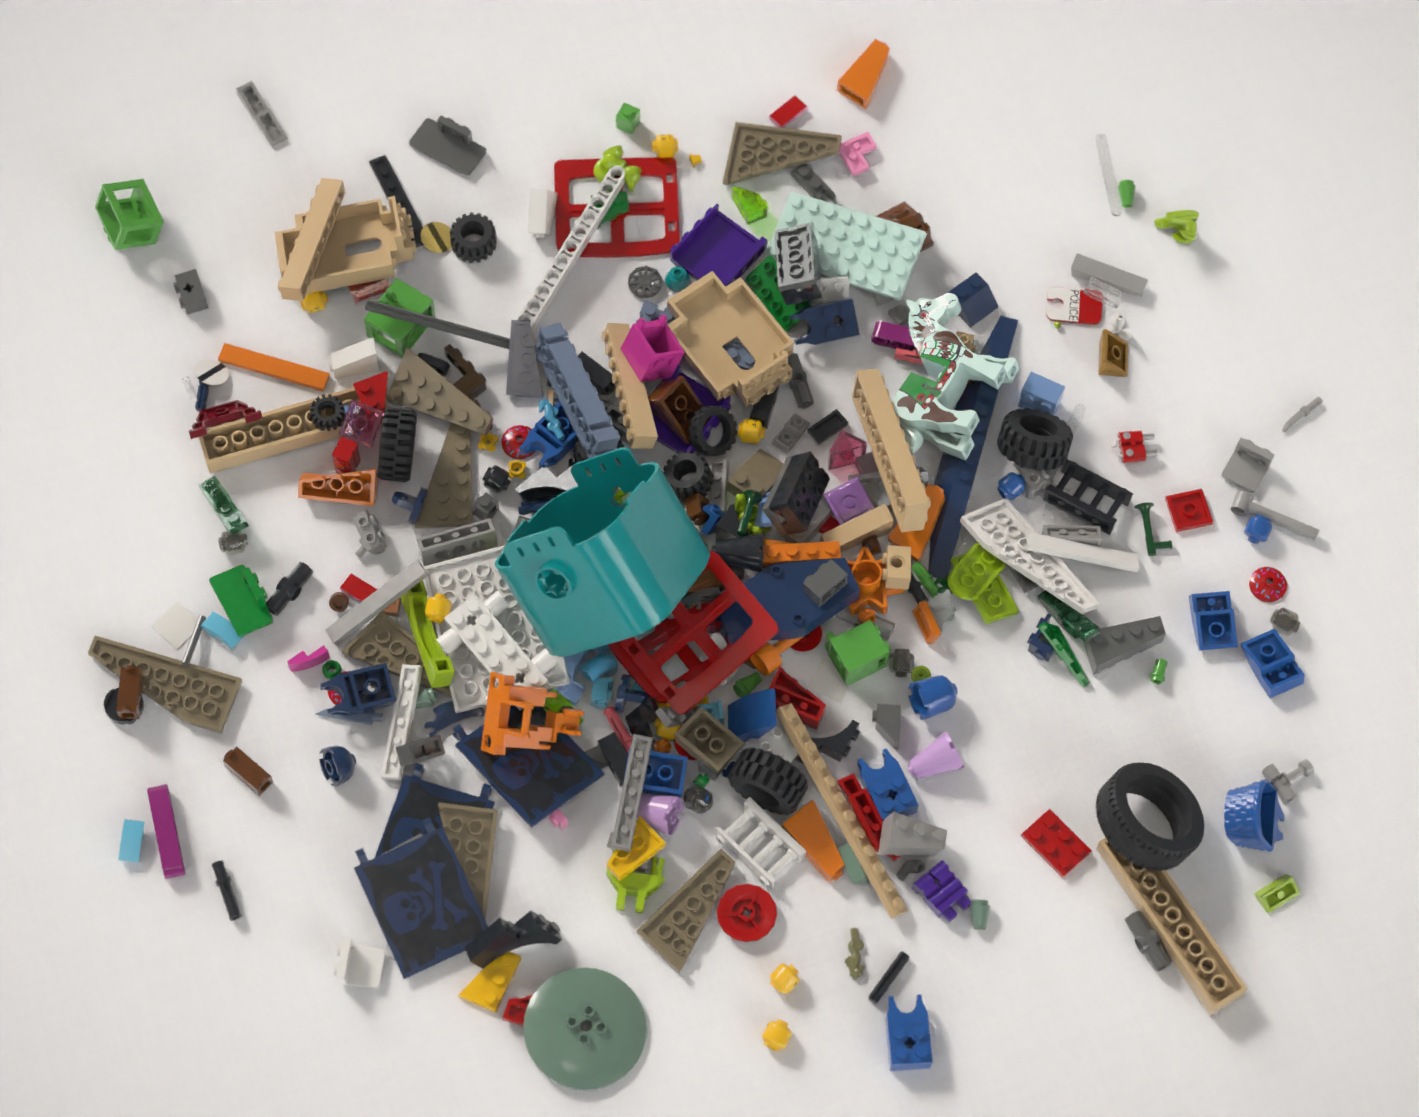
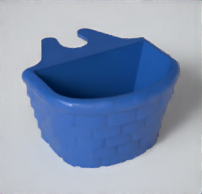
M1264 779L1241 788L1229 790L1224 805L1226 836L1235 846L1272 852L1275 842L1283 840V833L1278 829V818L1280 821H1284V814L1278 801L1277 789L1268 780Z

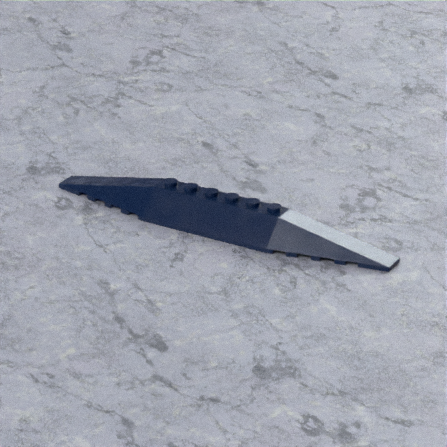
M1000 316L980 355H990L999 359L1008 358L1018 320ZM973 380L970 385L965 387L955 408L956 411H976L980 421L971 435L975 446L966 461L943 452L934 485L944 490L943 494L945 495L943 507L930 537L928 573L932 574L935 578H945L949 573L950 560L954 555L962 527L960 520L966 512L999 389L983 381Z

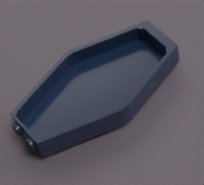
M832 558V560L848 574V583L820 607L803 593V582L807 576L816 573L823 563H827L831 559L775 563L743 583L779 626L778 633L769 641L797 639L806 636L859 599L860 589L845 558ZM734 602L715 619L721 625L719 629L722 637H726L729 644H734L753 623L752 618L738 602Z

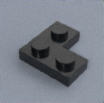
M648 698L625 717L632 736L636 734L652 737V745L656 741L649 725L658 718L655 712L659 709L655 698Z

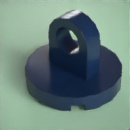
M421 487L417 497L396 491L391 501L396 506L411 511L407 522L414 525L428 490Z
M623 674L621 676L623 681L622 685L618 686L614 710L615 712L623 713L627 700L643 703L650 698L645 692L629 689L631 675Z

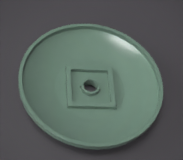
M595 968L569 969L545 981L532 996L526 1009L523 1024L525 1045L537 1068L552 1081L577 1090L600 1089L623 1078L637 1063L644 1048L647 1032L644 1010L633 990L613 974ZM588 1021L592 1026L591 1030L583 1031L580 1027L581 1022Z

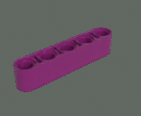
M884 321L875 323L871 341L874 344L892 349L917 350L911 338L909 327Z
M163 784L147 788L165 880L185 875V868L168 785Z

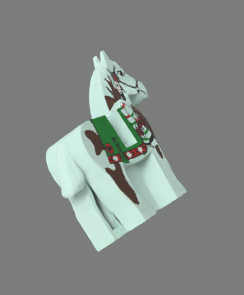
M948 293L933 300L923 299L922 297L916 302L906 299V304L910 310L908 323L911 338L928 375L937 378V382L910 372L893 398L894 411L899 416V425L904 429L905 440L909 443L911 453H916L921 447L923 439H926L936 445L940 451L966 461L975 446L971 435L980 420L976 411H956L952 409L960 399L968 380L983 381L999 389L1002 383H1012L1020 367L1017 360L1012 357L999 359L990 355H978L971 352L956 333L944 327L948 323L949 318L955 317L961 312V305L955 294Z

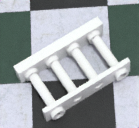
M749 797L744 802V814L725 831L718 826L715 838L722 846L726 845L759 877L758 880L762 885L773 889L775 887L773 877L792 859H797L801 862L806 858V850ZM754 818L758 822V827L738 845L730 837L749 819ZM763 832H768L773 840L752 859L744 850ZM782 845L787 850V854L766 872L759 863L777 846Z

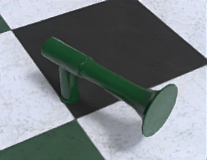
M750 489L743 493L747 503L737 530L739 537L752 535L748 529L749 518L754 504L762 501V495L756 490Z
M1151 502L1137 504L1134 508L1140 511L1143 518L1148 556H1155L1156 549H1172V541L1154 542L1150 522V509L1154 506V503Z

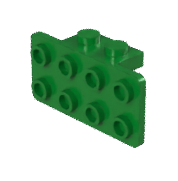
M768 256L745 278L748 285L786 332L790 331L801 321L800 319L791 320L789 315L811 306L808 301L791 305L785 304L778 288L777 262L773 256Z
M239 565L209 579L211 587L239 637L273 623V617L265 602V598H267L264 587H259L258 576L256 573H252L249 567L246 568L244 565Z

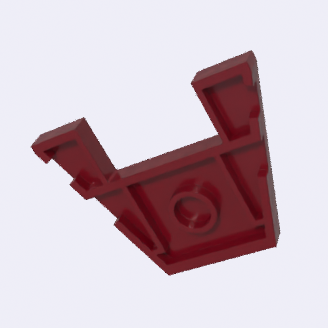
M235 400L201 410L196 418L197 422L193 423L192 429L188 432L190 438L193 439L207 435L206 428L236 421L240 418H245L246 423L263 419L260 410L256 412L254 407L248 408L246 403Z

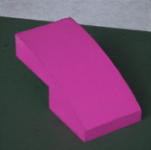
M323 645L308 656L304 651H301L288 660L287 663L291 672L301 671L330 659L328 650Z

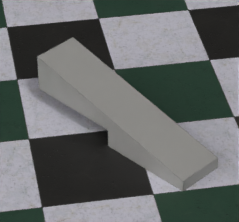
M253 81L236 88V94L270 146L273 147L287 140L286 134L271 109L267 107Z
M1078 253L1071 266V273L1074 277L1107 284L1108 289L1141 297L1148 283V279Z

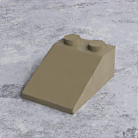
M760 448L728 480L727 491L736 496L752 489L758 491L762 498H764L766 493L771 491L784 463Z
M700 707L674 734L676 743L682 749L716 772H719L745 745L741 739L703 707Z

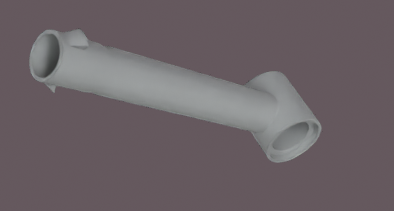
M1237 492L1230 508L1234 514L1246 516L1248 512L1255 516L1261 515L1268 518L1272 523L1316 540L1319 529L1252 502L1253 496L1247 492Z

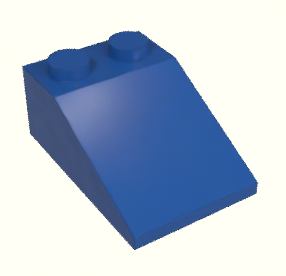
M629 747V752H628V757H627V763H628V758H629V753H630V747ZM650 751L642 792L649 795L677 796L682 798L688 757Z

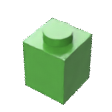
M624 102L616 115V128L633 134L640 122V109Z

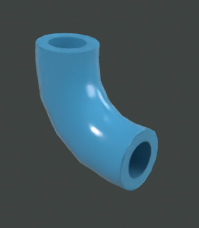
M599 654L580 666V671L588 681L593 682L601 675L607 677L615 675L618 671V662L611 654Z

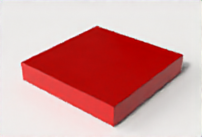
M1202 489L1165 497L1176 532L1213 524Z

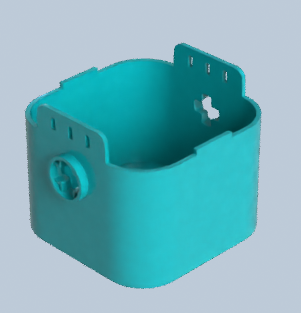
M625 447L575 463L571 467V474L578 486L565 491L546 503L528 522L523 520L506 540L507 543L503 547V552L495 561L496 569L546 650L552 656H570L648 631L663 621L675 609L708 564L710 551L660 466L655 462L640 465L633 452ZM615 487H620L623 493L631 492L625 503L619 504L615 500L614 496L617 491Z

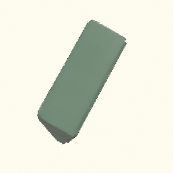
M849 843L840 846L838 851L853 884H867L868 880Z

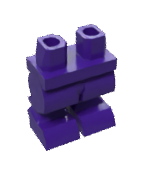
M943 860L916 880L911 888L917 894L922 892L927 906L935 912L938 918L942 916L949 923L958 915L952 908L955 904L963 911L972 904L967 895L968 890L955 877L954 873L949 870V866Z

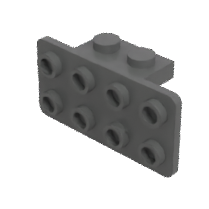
M442 115L438 118L437 122L426 118L409 140V145L412 148L466 176L473 172L487 152L484 146L472 141V131L468 127L461 126L455 123L453 119Z

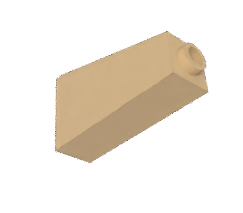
M883 504L821 534L820 542L839 541L840 552L861 545L863 540L870 536L876 535L879 538L889 534L894 520L887 505Z

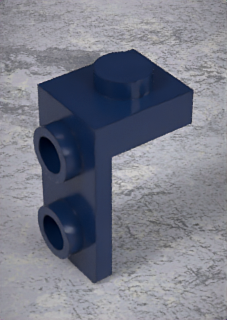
M1047 614L1045 619L1041 617L1036 626L1038 628L1036 634L1032 633L1027 641L1029 644L1028 651L1033 653L1036 658L1046 660L1047 662L1050 660L1054 648L1039 640L1043 633L1038 626L1044 622L1049 623L1050 614Z

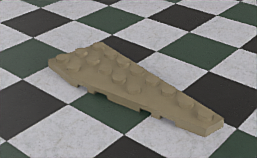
M94 636L88 651L90 657L119 677L121 667L134 665L141 668L144 675L142 687L144 695L184 723L222 734L242 684V678L191 663L188 667H185L181 664V660L99 636Z

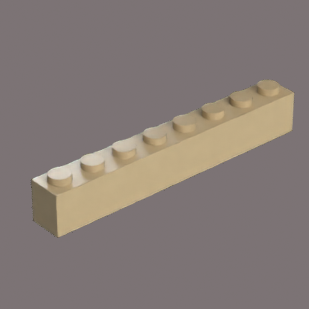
M321 178L319 185L316 186L315 196L310 201V209L305 214L304 224L300 226L299 237L295 239L293 252H290L289 262L284 267L282 280L278 282V291H280L282 299L304 302L346 193L343 180Z
M607 323L605 330L602 331V341L605 342V354L609 358V369L612 370V382L616 386V397L619 398V410L623 414V425L626 426L627 440L630 442L631 448L653 449L658 435L644 382H640L620 349L630 331L629 324Z

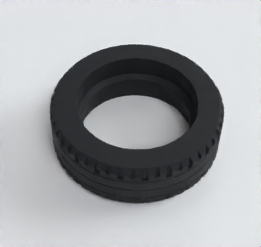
M1141 762L1124 765L1107 780L1097 794L1096 815L1104 836L1119 854L1140 867L1150 870L1173 869L1194 852L1202 842L1204 818L1196 797L1181 779L1160 766ZM1127 793L1142 796L1155 804L1167 818L1172 829L1173 839L1159 837L1147 830L1131 811Z

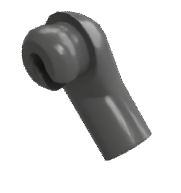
M908 860L897 872L896 877L904 881L909 873L924 871L925 864L920 860Z

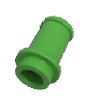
M1159 658L1155 660L1153 673L1150 674L1151 682L1159 685L1165 681L1164 674L1168 664L1165 659Z

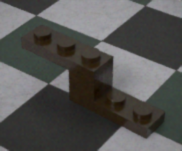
M451 344L447 345L444 348L445 357L463 375L462 378L452 385L481 408L480 403L475 398L486 391V378L482 373H477L474 370L473 364L463 358L458 348H454Z

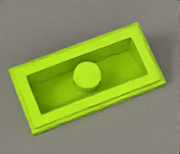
M1288 874L1281 876L1254 893L1267 913L1301 894L1293 876Z

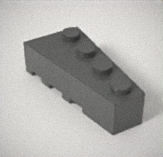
M920 466L916 467L920 471V480L925 484L926 488L928 485V471ZM879 472L848 475V481L856 477L859 478L875 508L883 504H891Z
M1157 616L1086 631L1083 643L1093 675L1105 668L1114 666L1122 660L1131 658L1134 654L1141 653L1162 643L1166 632L1161 617Z

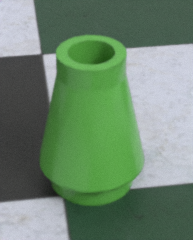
M1122 180L1118 185L1123 208H1131L1133 206L1136 185H1134L1132 180Z
M754 672L737 680L733 685V690L740 698L747 696L762 682V677L759 673Z

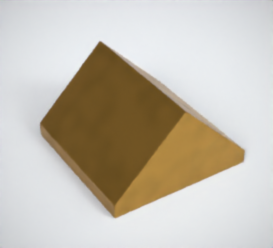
M1104 329L1099 342L1098 375L1126 377L1128 372V343L1107 329Z

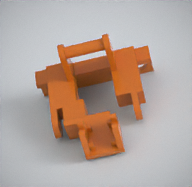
M491 672L481 744L482 751L494 755H505L506 747L550 750L551 745L539 743V741L556 743L557 732L581 736L582 732L579 731L580 716H584L582 710L563 708L562 713L547 710L545 725H530L531 711L534 709V706L544 707L545 697L557 698V693L549 692L542 687L514 685L515 676ZM496 678H498L499 681L497 688L495 687ZM510 705L524 708L521 728H508ZM489 737L491 738V745H490V747H488V744H487V741H488V738H489Z

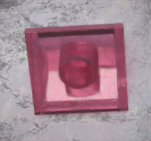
M352 399L339 435L372 448L384 412Z
M841 430L829 450L828 470L856 464V457L866 454V441Z

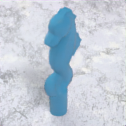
M542 399L538 405L539 412L545 411V418L549 422L547 428L554 432L557 439L561 441L565 438V435L560 429L562 426L561 422L555 418L558 414V409L553 407L549 400Z

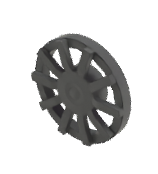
M646 265L637 267L629 274V290L637 297L651 298L661 290L662 277L658 270ZM634 278V279H637L638 281H633V282H631V279ZM659 280V284L653 283V281ZM638 284V286L635 289H633V287L631 286ZM655 286L657 289L653 291L651 287ZM649 290L651 293L645 294V291Z

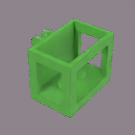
M144 179L102 185L95 209L104 226L103 230L108 235V241L112 243L114 250L156 244L164 221ZM133 188L130 198L117 200L113 192Z
M397 278L378 300L380 303L435 317L433 299ZM371 311L364 318L367 337L374 338L375 342L402 358L406 348L411 349L428 328ZM379 332L393 339L395 341V344L389 341L388 339L384 338L383 336L379 335Z

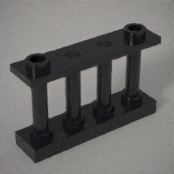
M1067 459L1061 469V472L1064 473L1063 477L1056 487L1049 484L1043 500L1091 526H1100L1102 532L1110 535L1117 522L1114 515L1121 504L1128 507L1134 493ZM1071 477L1081 482L1073 496L1063 491ZM1088 486L1098 491L1090 505L1080 500ZM1104 495L1115 500L1107 514L1096 509Z

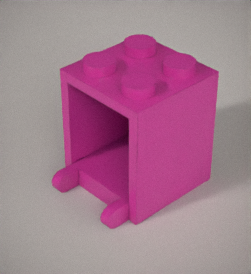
M661 315L658 320L645 322L644 318H639L637 323H633L620 348L640 382L672 377L685 353L666 323V315Z

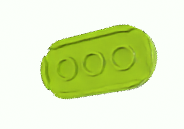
M976 542L949 573L948 586L957 597L964 600H975L997 578L1006 566V563Z

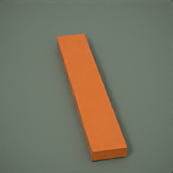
M224 343L218 357L219 362L323 392L330 378V373L227 343Z

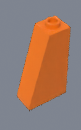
M875 39L838 80L837 91L866 110L888 61L890 47L886 43Z
M928 484L925 488V493L930 498L931 506L927 511L928 520L925 522L924 530L901 532L897 524L887 537L888 541L894 546L911 547V558L916 562L922 561L945 501L944 490L937 485L932 486Z
M811 800L782 824V828L806 850V859L829 883L833 879L835 881L843 875L845 864L815 802Z

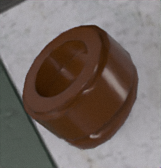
M876 535L863 540L862 547H867V543H870L872 555L881 553L880 543Z
M342 592L332 594L329 600L330 608L336 612L345 611L349 604V597Z

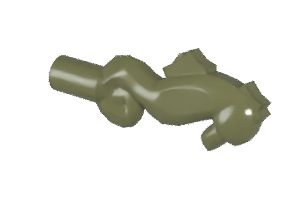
M851 928V941L848 943V950L852 955L848 956L844 963L849 967V975L853 979H857L862 976V971L865 969L864 965L859 967L861 962L859 951L864 948V943L859 939L858 928Z

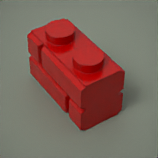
M340 437L337 447L332 452L337 474L355 472L356 468H358L361 458L357 442Z

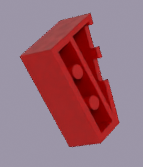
M779 666L769 689H775L776 709L792 703L802 723L817 730L825 714L826 704L808 689L806 690L794 677L792 678Z

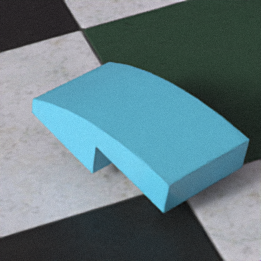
M212 612L201 624V627L214 639L218 637L231 650L243 638V636L239 637L236 634L230 621L215 612Z
M124 819L118 860L139 862L145 821Z

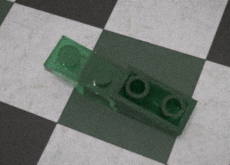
M215 476L198 485L213 511L231 535L249 526Z
M1045 590L1037 595L1038 600L1048 613L1073 638L1079 637L1086 643L1101 633L1099 626L1048 591Z

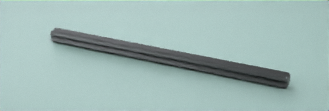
M367 300L365 304V310L509 349L510 338L373 300Z

